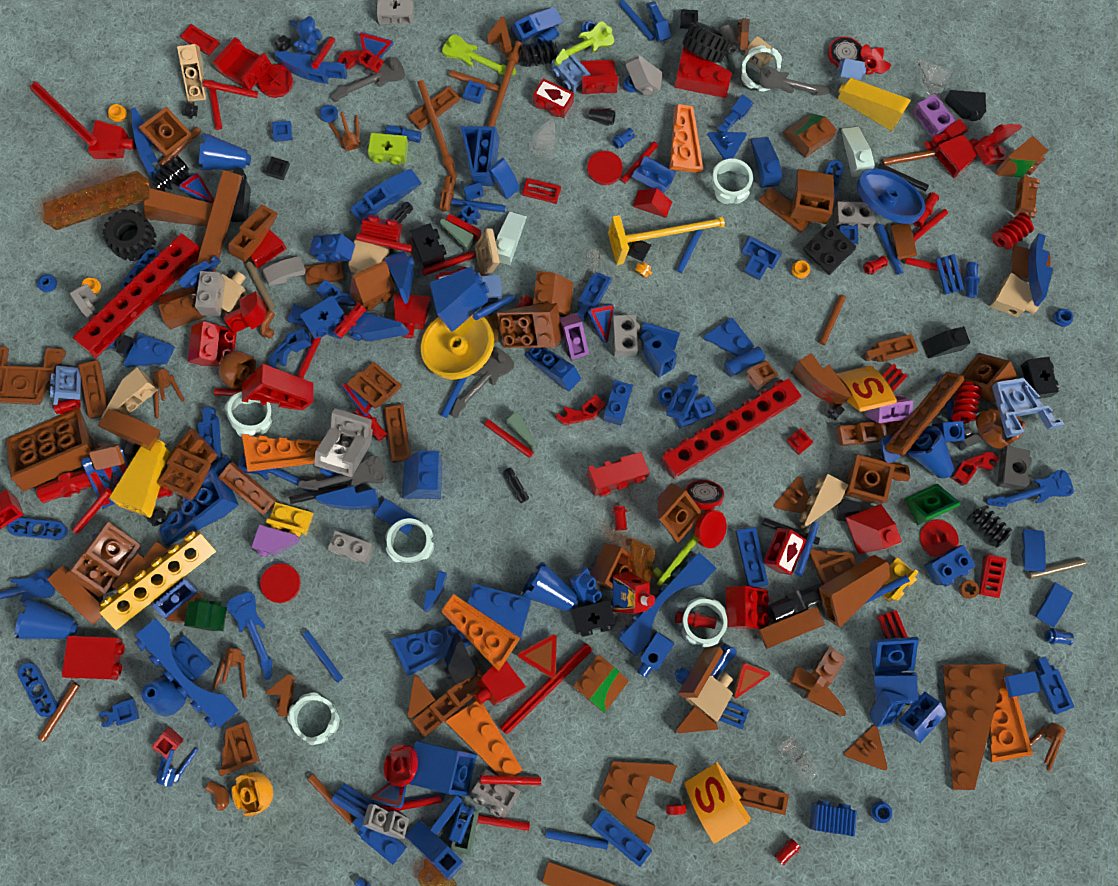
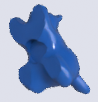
M307 16L305 19H301L299 23L290 20L289 23L294 26L300 36V39L293 44L295 47H298L297 52L311 51L316 56L318 54L316 40H321L322 35L320 30L315 28L314 18Z

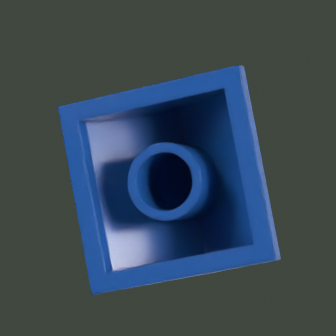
M918 637L871 641L870 648L874 673L914 671Z

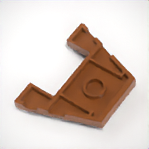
M0 347V403L40 405L50 386L51 373H55L56 366L61 365L66 351L64 349L46 348L43 367L7 366L9 349L7 347Z
M612 761L598 802L645 843L649 844L655 825L636 818L650 776L671 784L677 766L671 764Z

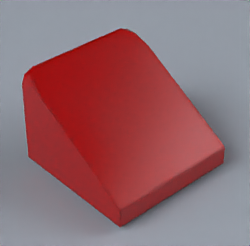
M168 727L151 747L167 759L170 750L173 749L175 751L184 739L172 728Z

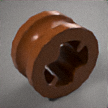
M968 580L960 584L959 593L962 597L970 599L978 595L979 587L976 582ZM966 584L973 588L972 592H965Z

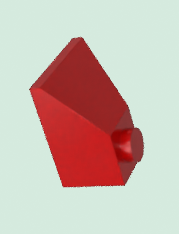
M882 504L845 517L858 554L886 549L902 542L896 523Z

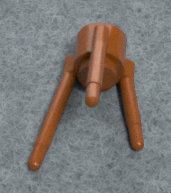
M341 112L340 115L346 132L343 134V138L332 122H328L338 138L342 148H345L346 151L357 149L361 143L358 115H355V134H353V132L349 131L344 113Z
M166 369L153 372V383L158 388V391L154 393L156 419L159 418V389L161 400L165 401L164 388H168L171 383L182 402L185 400L174 380V376L169 375V371Z
M226 648L212 690H216L222 673V683L225 684L229 668L237 667L238 663H240L243 698L247 697L245 656H241L242 650Z
M1053 722L1050 723L1049 727L1044 725L1041 731L1030 740V744L1033 745L1045 734V739L1051 743L1044 760V764H1048L1047 771H1051L1059 746L1066 733L1062 726Z

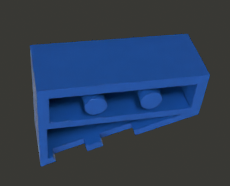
M460 126L474 182H481L482 186H494L489 168L497 162L500 137L496 127Z
M473 584L468 604L521 640L531 599Z

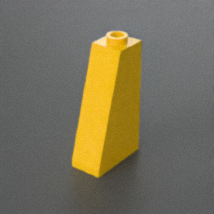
M850 78L847 83L843 82L838 90L840 93L838 100L890 131L894 129L911 101L908 98Z
M157 440L151 451L142 446L139 448L109 497L117 506L151 518L160 489L157 482L165 472L170 454L164 442Z

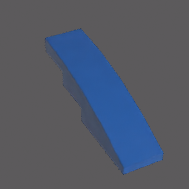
M134 107L132 108V127L135 143L148 174L154 180L152 174H157L152 163L158 161L150 147L154 144L139 129L144 124V121Z
M1040 233L1031 243L1028 257L1030 291L1034 306L1037 307L1047 296L1053 272L1052 267L1046 266L1049 251L1043 249L1046 235Z

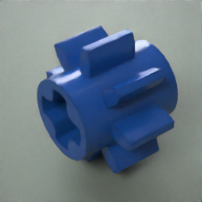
M470 203L465 207L461 206L462 212H458V218L471 225H478L477 219L481 218V214L477 213L478 207H473Z

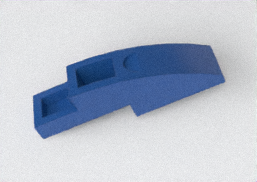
M275 51L278 64L285 66L291 73L301 78L328 84L329 78L346 79L347 77L345 64L322 61L318 69L312 68L313 61L310 54Z
M408 169L387 179L363 195L364 198L350 209L362 224V220L365 217L377 214L391 203L395 204L422 183L414 171Z

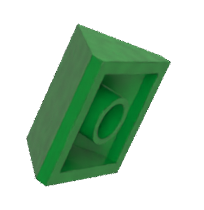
M939 484L904 498L917 525L960 506V502Z

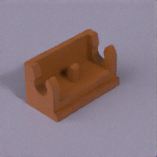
M1027 175L1020 179L1017 184L1014 215L1024 212L1030 218L1035 217V213H1037L1035 205L1037 184H1040L1039 179L1028 177Z

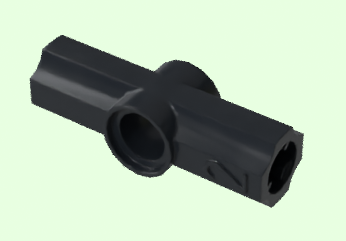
M817 584L803 591L797 590L786 595L783 599L768 604L767 613L769 617L776 621L788 615L803 612L809 609L810 606L822 602L819 591L821 585Z

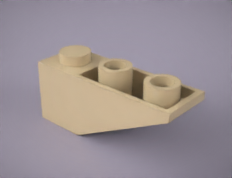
M196 44L177 46L188 102L206 100L205 87H203L204 73L200 47Z
M137 367L122 379L101 418H103L108 409L128 415L158 391L149 375Z
M829 474L822 478L819 477L815 484L817 489L814 495L812 494L807 501L809 507L807 511L802 513L799 519L801 522L799 528H805L841 502L848 484Z

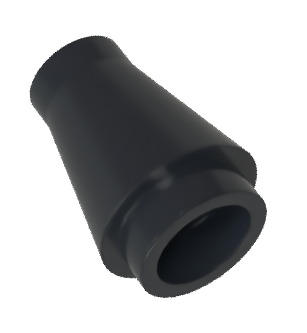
M611 108L590 109L589 120L607 126L609 124L614 125L615 110Z

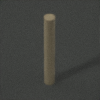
M251 261L247 262L245 265L267 308L271 311L276 309L254 264Z
M1082 558L1046 567L1045 572L1030 571L1027 573L1029 579H1034L1086 566V561Z

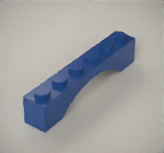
M700 552L696 556L691 554L685 561L687 566L683 570L679 568L672 575L674 580L670 584L666 582L658 590L661 594L655 599L654 605L649 607L648 611L637 613L632 618L634 623L630 627L626 625L618 633L621 636L618 641L635 657L650 642L653 621L662 604L671 595L682 589L702 585L717 569Z
M156 618L135 635L136 641L134 643L141 651L146 650L151 655L148 657L149 660L156 667L158 665L161 666L164 670L162 673L169 682L173 680L178 685L177 691L183 697L188 696L192 701L190 703L192 708L197 713L201 711L206 716L204 721L211 728L215 726L218 729L238 711L226 695L203 690L183 675L172 655L170 633Z

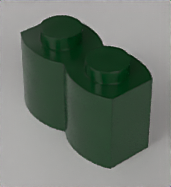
M195 598V602L188 601L184 626L208 631H224L227 607L221 606L222 602L209 601L207 603L208 599Z

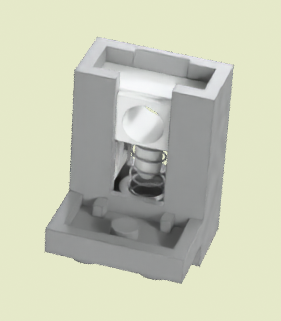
M335 408L332 412L331 428L315 451L314 466L352 477L371 445L373 429H371L372 419Z

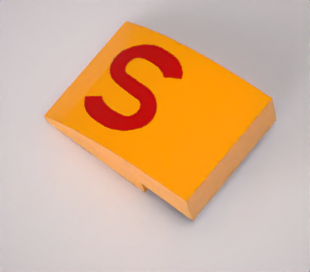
M873 366L836 374L852 395L847 402L859 412L897 403V399L890 386Z
M718 762L684 782L691 803L714 844L747 825L751 820V817L739 801L741 796Z

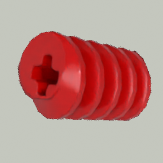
M1024 212L1019 213L992 234L993 242L998 247L1010 250L1019 241H1022L1024 237H1027L1029 233L1034 231L1031 218Z
M963 381L958 387L951 417L954 422L963 421V424L977 420L976 414L979 411L980 403L978 401L981 399V388L967 381Z

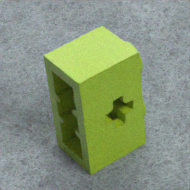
M371 133L368 149L370 160L375 163H383L384 161L391 162L394 165L406 164L409 145L407 136Z

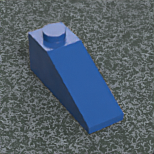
M769 137L751 139L761 188L778 186L782 178L779 159Z
M401 251L384 258L405 304L409 300L415 275L412 267L415 264L411 256L408 257L405 251Z
M365 312L356 321V326H352L348 331L352 339L367 342L408 335L409 330L401 322Z

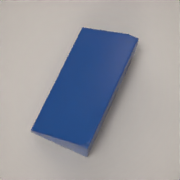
M749 236L741 253L750 258L755 255L769 262L768 267L774 269L783 253L752 236Z
M646 322L643 324L640 337L647 331H650L653 337L660 334L669 346L675 350L680 335L679 332Z
M882 691L869 714L876 727L892 725L907 702V697Z

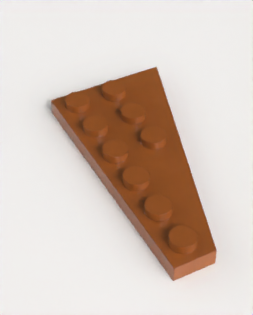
M1006 664L942 665L952 790H975Z

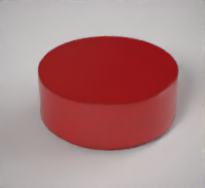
M666 804V813L668 815L685 814L686 804Z

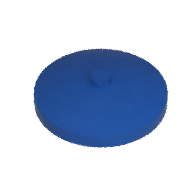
M873 168L865 170L857 180L856 187L862 200L873 211L886 219L897 223L910 224L918 221L925 211V202L918 190L907 180L895 173Z

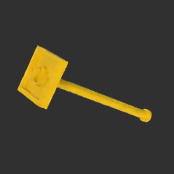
M618 215L612 217L607 233L616 265L624 264L629 251V242L717 226L722 228L725 222L724 218L720 216L714 220L625 235L621 217Z

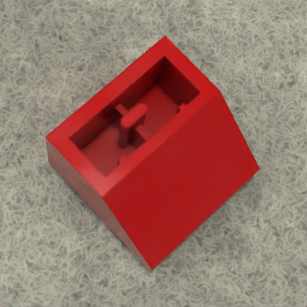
M205 321L191 326L187 362L200 366L219 367L221 358L235 351L237 333H233L231 329Z
M749 586L726 587L727 627L760 630L767 627L769 624V615L767 613V605L769 603L768 591Z

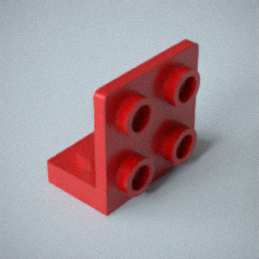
M1000 124L993 129L994 132L979 140V143L974 148L984 165L1003 163L1007 156L1005 149L1000 144L1022 128L1020 124Z

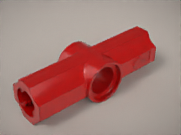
M85 470L77 473L62 474L58 476V480L38 486L36 492L40 501L47 503L61 497H71V494L74 493L79 494L81 490L92 485Z

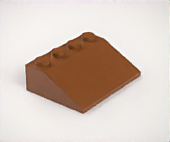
M80 408L6 438L10 477L23 492L81 467V460L86 457L90 458L89 452L96 449Z

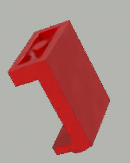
M236 37L232 39L212 62L221 75L248 90H251L272 66L265 53L258 55L245 48L240 39Z
M67 636L62 678L118 680V676L122 673L120 658L125 652L123 639Z

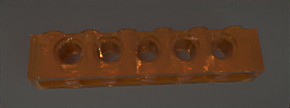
M134 171L43 203V222L57 231L148 200L149 179L138 171Z

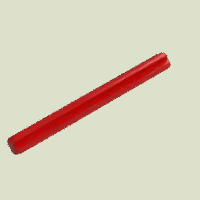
M33 82L30 85V89L89 146H94L97 143V139L38 82Z
M584 643L556 671V678H549L500 726L501 730L505 734H509L592 652V648L587 643Z

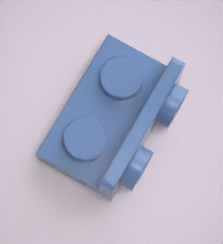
M574 55L569 56L559 66H556L554 60H552L551 72L553 76L559 78L564 88L574 94L576 93V88L582 84V76L591 75Z
M56 366L55 373H51L50 384L54 385L50 387V398H53V405L58 404V398L79 400L81 386L79 368Z

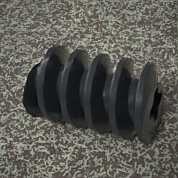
M549 40L548 46L545 41L541 43V47L539 43H535L534 48L531 44H528L527 49L524 45H521L523 66L527 63L528 67H531V62L538 66L539 60L544 65L545 59L551 64L552 58L555 59L558 55L556 42L554 45L552 40Z
M178 155L176 156L177 162L171 159V166L168 164L164 165L166 171L160 168L158 170L160 175L152 174L154 180L148 177L159 191L166 192L165 188L173 190L171 183L178 186L177 179L184 181L183 174L190 177L188 166Z
M984 505L976 509L967 518V521L974 519L972 526L979 524L980 526L977 531L985 530L983 537L991 535L992 537L989 542L997 541L995 546L997 548L1008 539L1012 529L1010 527L1005 528V522L999 523V516L993 518L994 511L987 512L989 506Z

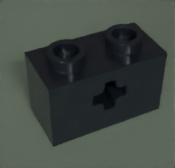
M431 223L410 230L412 240L424 268L445 261L444 255L447 254L443 244H439V233L436 228L433 229Z
M1050 357L1028 359L1021 364L1024 379L1039 394L1040 397L1038 399L1052 397L1059 392V383L1055 379L1054 365L1050 361Z
M610 600L571 609L576 635L581 634V637L592 635V631L598 629L601 632L612 630V626L616 624ZM591 615H594V617L599 618L596 621V624H593L592 621H588V619L591 618Z

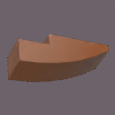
M261 205L239 227L240 232L228 244L229 254L246 262L267 235L278 213Z
M108 409L98 424L99 427L132 444L136 443L151 451L161 435L159 429Z
M155 542L145 556L137 553L112 587L118 589L124 583L129 584L134 580V576L141 570L146 571L151 567V563L156 558H162L168 554L167 551L169 549Z
M62 565L47 580L85 619L94 625L103 617L99 613L101 601L92 592L65 575L69 567Z
M814 607L762 628L758 632L765 648L768 649L822 627L825 624L818 608Z
M799 666L794 667L788 682L806 691L804 699L840 717L846 715L842 704L828 687L824 686L816 693L810 688L815 680L812 674Z

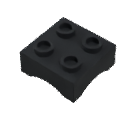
M829 222L803 248V251L830 275L856 250L857 246Z

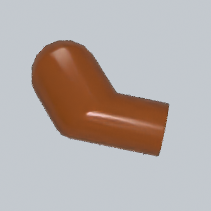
M267 310L266 317L260 324L261 335L269 339L274 335V330L269 328V324L275 316L271 310Z
M209 781L205 791L215 795V808L217 810H225L229 804L228 790Z

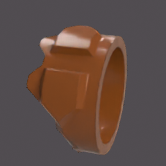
M997 407L987 408L977 415L976 426L978 432L994 448L1003 449L1015 440H1018L1022 435L1008 438L1005 435V440H1003L1002 433L1004 428ZM1017 416L1016 418L1024 429L1026 426L1025 422L1021 421L1019 416Z

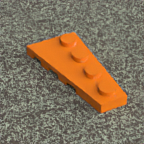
M678 104L674 108L669 170L701 173L704 170L693 106Z
M242 434L247 472L315 464V451L321 441L301 439L292 441L280 437L279 439L267 438V436L251 437L249 434Z
M454 594L441 611L498 671L520 640L519 637Z
M1011 673L1003 675L990 727L991 762L1033 755L1018 697H1009L1004 677L1011 676Z
M476 701L445 721L499 776H514L523 770L483 704L480 705Z

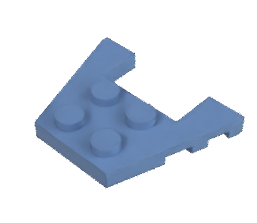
M1024 378L996 382L992 386L1007 438L1018 436L1024 432L1016 418L1017 416L1038 413L1047 430L1059 428L1064 424L1060 418L1057 420L1051 414L1053 410L1048 405L1044 406L1038 399L1040 397L1039 394Z

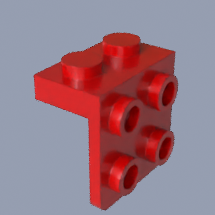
M613 60L580 62L591 74L590 76H582V94L617 93L618 75L615 73V62Z

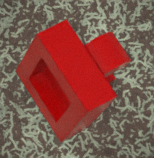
M801 428L786 441L798 455L813 444L812 439Z

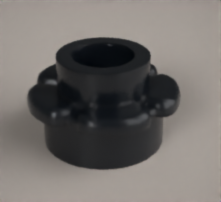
M285 35L281 36L275 42L277 50L287 51L291 47V39Z
M194 101L192 103L187 102L185 116L191 117V119H193V116L197 117L198 106L195 105Z
M834 404L828 411L830 414L828 418L831 417L835 421L845 410L841 406L842 404Z
M153 510L151 518L148 517L147 521L154 527L162 524L167 520L165 510Z

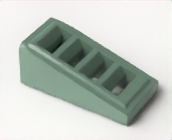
M441 219V229L468 253L474 244V235L445 219Z
M516 411L507 419V427L530 450L534 451L536 449V442L521 415Z
M474 810L472 814L474 815L473 821L469 822V825L472 826L471 830L467 829L465 834H470V837L463 838L462 842L468 843V847L458 846L456 842L452 841L450 849L453 852L471 855L479 811Z

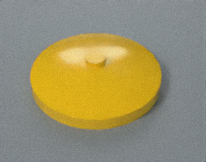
M472 315L456 330L451 332L442 319L437 317L428 326L421 341L422 359L431 372L438 377L450 380L468 377L477 372L488 361L494 347L493 330L485 317L475 320Z

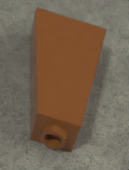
M148 188L144 202V214L149 220L207 227L213 203Z
M873 555L819 587L826 619L834 625L841 627L891 578L888 562Z

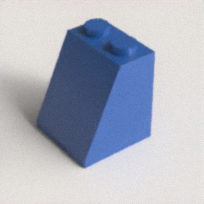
M472 266L430 282L437 314L451 332L456 330L473 313L489 301L487 283L483 282L480 273H476Z
M418 451L404 460L402 499H441L442 459L440 452Z
M416 741L413 748L417 753L418 766L416 774L409 784L446 794L468 796L477 755Z

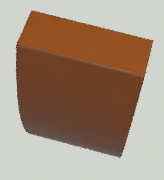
M910 224L890 225L898 260L917 256Z

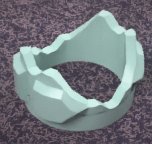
M759 45L751 48L743 58L741 63V80L750 89L757 88L758 91H767L770 89L763 88L761 85L754 83L747 76L746 63L754 54L765 52L774 59L775 70L780 72L782 57L776 49H767L766 46Z
M726 159L719 162L714 167L712 175L713 189L718 201L723 204H738L747 199L753 182V174L750 167L738 159ZM727 171L736 174L741 173L748 178V183L740 191H728L720 186L717 175Z
M242 391L232 395L225 405L228 420L241 437L242 434H249L251 437L263 435L272 424L270 417L271 405L269 402H267V405H264L266 418L261 423L253 426L243 425L233 417L232 410L241 403L251 404L254 402L260 403V401L248 400V403L242 402Z
M411 518L402 519L392 525L386 532V551L394 562L413 563L427 559L434 550V543L431 539L433 532L425 522ZM406 524L416 525L426 534L425 548L420 554L410 558L398 555L393 547L397 531Z
M698 597L688 603L682 618V636L692 645H701L702 648H708L719 643L727 628V615L719 601ZM707 606L718 613L721 618L722 627L714 638L701 639L690 631L687 618L693 607Z
M318 693L303 694L295 705H291L287 715L288 722L292 725L295 733L310 745L326 742L328 737L337 731L340 722L334 704L330 700L328 701V699L321 697ZM317 700L329 706L331 720L324 733L312 738L300 731L297 724V716L300 709L306 703Z

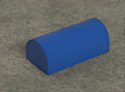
M757 346L725 362L724 367L729 377H732L760 363L766 356L762 349Z

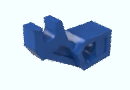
M655 1L647 3L646 6L650 10L649 16L653 19L652 27L657 42L670 39L671 33L668 21L663 18Z
M742 94L732 107L731 114L724 119V123L718 129L725 134L738 119H742L754 104L753 101Z
M326 280L316 289L317 295L323 300L329 298L330 296L328 295L332 291L335 293L333 297L339 305H356L350 297V292L347 294L340 293L339 288Z
M304 328L287 333L284 341L270 354L268 359L269 366L277 369L276 364L280 362L284 367L287 364L288 354L291 351L298 352L312 346L309 333Z

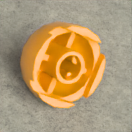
M248 772L235 779L237 781L236 785L232 786V798L236 808L242 809L245 812L243 813L244 816L252 817L268 808L273 800V786L267 776L259 772Z

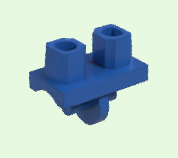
M583 566L578 575L572 576L569 585L573 591H576L581 604L586 606L589 601L594 604L597 603L602 594L596 589V580L590 575L588 568Z

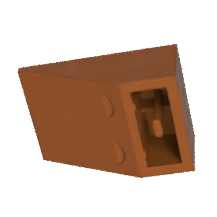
M798 169L790 218L827 224L832 215L834 202L833 175Z
M557 303L536 304L497 312L503 348L556 347L563 339Z

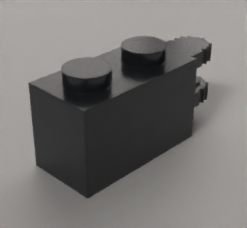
M237 167L233 173L243 177L230 222H245L249 214L251 188L243 168Z

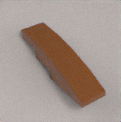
M906 420L884 423L866 422L857 425L838 426L836 432L839 446L880 442L884 436H894Z
M478 667L476 668L478 674L453 686L430 705L428 709L412 720L411 723L423 738L439 727L474 697V694L481 690L477 682L483 677V673Z

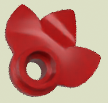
M865 44L861 48V62H866L865 74L871 75L874 72L883 74L890 69L891 64L883 60V47L871 49L868 44Z

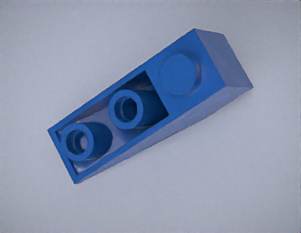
M552 7L514 22L510 30L516 41L524 43L540 33L548 31L553 26L555 27L563 23L556 7Z
M545 347L531 348L524 355L568 392L582 379L573 364Z
M420 820L405 835L448 882L464 866L463 861Z

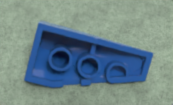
M213 469L208 471L194 499L191 501L183 497L181 500L183 502L177 511L171 513L159 529L166 546L184 538L192 531L196 532L198 529L223 518L239 505L233 490L218 478L219 475Z

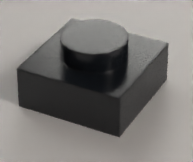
M681 9L680 28L689 29L692 22H698V10Z
M271 157L265 171L266 175L284 181L290 166L289 161Z
M642 240L634 241L627 255L643 262L651 248V244Z
M124 335L117 344L116 352L126 359L135 341L131 337Z

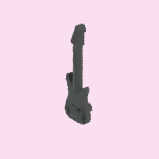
M391 57L383 63L378 73L367 69L365 70L366 74H372L371 76L345 87L342 85L332 95V100L337 102L339 99L348 96V93L376 81H379L378 87H382L387 82L400 81L405 77L404 68L398 58Z
M767 65L762 66L760 69V85L766 89L777 88L792 94L794 92L793 88L815 93L816 96L827 95L831 92L829 86H814L787 79L788 72H779Z
M498 348L492 351L487 363L474 373V377L477 375H482V377L461 399L457 398L452 411L454 418L459 417V413L466 407V403L489 379L492 380V386H494L499 377L509 373L514 368V361L510 356Z
M372 456L359 464L352 477L342 474L318 481L316 479L306 482L300 481L298 485L302 489L318 491L321 487L352 480V483L347 488L356 487L362 483H382L386 479V473L381 458Z

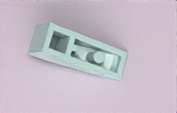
M860 128L841 129L851 176L858 177L865 170L873 169L875 164L871 148Z
M509 212L496 239L500 263L511 265L527 216Z

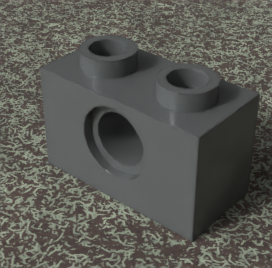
M1010 446L1000 450L997 487L1020 491L1029 485L1030 476L1028 475V469L1032 462L1030 450ZM1012 466L1017 468L1018 473L1013 470Z

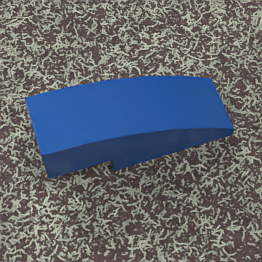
M352 486L316 496V500L320 504L338 509L364 510L380 507L378 493L375 488L357 493L356 488Z

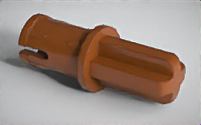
M445 176L443 189L440 191L439 209L443 212L449 211L451 199L454 197L453 189L456 179L452 177L450 181L451 176Z

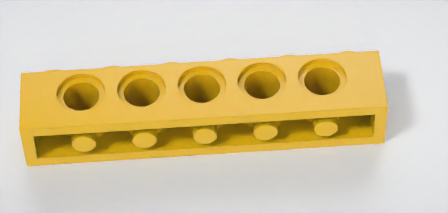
M199 529L196 532L188 533L184 537V541L179 545L175 544L169 548L168 554L164 557L156 558L151 563V567L146 571L141 570L138 572L132 582L129 584L124 583L120 586L114 596H108L102 600L101 606H99V613L115 630L216 552L213 545ZM194 548L195 552L192 555L187 556L184 554L186 549ZM171 561L179 562L176 568H169L168 564ZM154 574L162 575L159 581L151 580ZM138 587L146 589L142 594L134 593ZM122 600L129 602L126 607H119L117 605Z

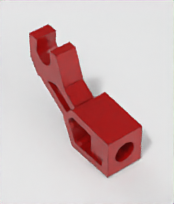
M368 49L359 51L346 50L341 53L337 60L341 64H344L347 60L345 67L351 69L360 62L378 73L384 63L382 59Z
M958 119L945 128L942 132L943 134L933 136L931 141H926L924 144L928 150H932L941 143L964 135L968 132V129L963 121Z
M595 394L582 406V410L575 411L565 406L563 411L567 415L562 417L558 413L555 418L561 424L568 426L569 424L594 420L605 408L606 404ZM591 406L595 410V412L589 413L585 410H587V408Z
M984 452L982 455L962 461L958 464L951 479L964 486L975 474L978 467L990 471L994 466L989 463V460L996 463L1000 458L992 452ZM965 467L969 468L970 471L967 474L961 469Z

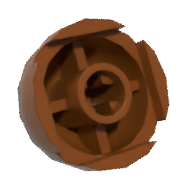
M234 351L222 357L219 362V376L222 382L234 390L242 389V382L248 374L251 375L255 371L256 360L253 359L254 357L242 351Z

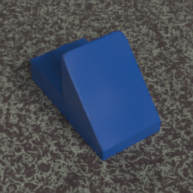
M1034 671L1004 677L1009 697L1040 691Z

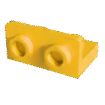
M275 502L270 519H267L266 523L270 525V528L282 531L284 529L298 537L301 534L306 536L314 513Z
M897 557L889 565L891 578L884 585L905 574L910 582L882 595L888 602L898 601L904 595L903 589L906 586L910 587L917 580L915 576L918 574V571L916 569L912 571Z

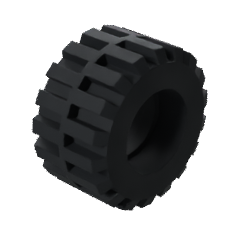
M699 22L691 23L682 42L684 47L693 54L714 63L722 62L731 43L730 39L723 33Z
M124 209L121 210V213L115 212V216H110L108 218L109 222H105L104 226L106 229H103L102 232L105 235L103 236L104 241L115 255L123 260H127V258L130 261H134V258L140 260L147 250L154 249L152 244L156 245L154 238H157L155 230L147 218L140 212H135L131 209L127 212ZM132 229L138 230L135 237L128 241H122V237L127 231Z

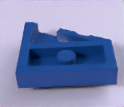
M214 256L209 263L204 261L190 268L178 283L184 288L198 287L200 271L212 272L221 260Z
M733 317L703 337L705 341H709L719 348L729 351L736 357L754 348V344Z
M139 333L123 365L131 368V366L167 364L175 347Z

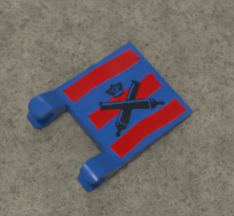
M120 446L119 448L125 461L122 465L94 470L90 458L86 457L81 460V464L97 498L106 488L114 491L129 466ZM108 498V500L102 505V509L114 505L115 503Z

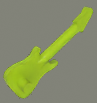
M599 22L592 31L581 33L578 37L585 40L566 50L562 49L555 58L554 64L559 66L569 56L588 46L592 47V53L599 47H610L614 43L612 28L607 26L605 22Z
M456 34L451 35L442 48V54L445 57L460 59L470 67H473V63L470 61L472 59L498 71L499 75L505 74L506 65H500L474 53V50H478L477 46L466 43ZM515 68L513 69L512 76L516 74Z
M695 533L677 554L665 573L659 568H655L652 574L659 579L656 585L659 587L663 586L665 580L667 581L671 576V572L696 545L698 538L695 537Z

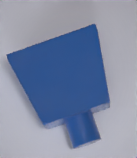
M650 331L643 333L640 337L644 342L643 354L657 376L661 377L673 370L677 355L662 335L658 334L653 337Z
M656 631L640 657L642 664L637 672L647 678L652 669L657 671L673 647L674 642ZM651 653L657 654V658L654 661L649 659Z

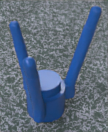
M194 748L177 773H175L176 768L170 766L174 750H170L167 760L162 756L156 782L169 787L173 785L174 781L178 782L181 774L198 751V748Z

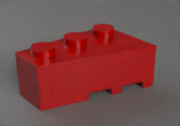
M683 46L674 88L726 98L732 72L714 62L693 54Z
M262 364L242 382V402L248 403V400L260 401L261 405H267V402L279 404V407L303 411L313 402V382Z
M642 452L621 457L618 461L612 463L610 461L604 462V466L596 469L594 465L589 466L586 476L594 496L605 497L611 494V490L618 489V491L628 488L630 483L640 484L645 482L650 472Z

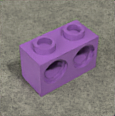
M935 94L917 103L913 110L914 115L932 138L935 135H941L945 128L956 121Z
M895 395L897 403L867 410L866 417L877 423L906 420L913 413V400L903 395Z

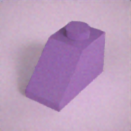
M577 313L561 317V330L571 360L589 355L583 324Z
M259 525L251 548L257 551V555L268 557V554L276 555L299 543L300 538L294 534Z

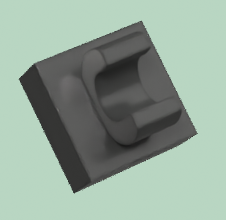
M968 427L965 429V440L961 441L958 446L962 451L980 442L983 438L980 433L973 435L972 430Z

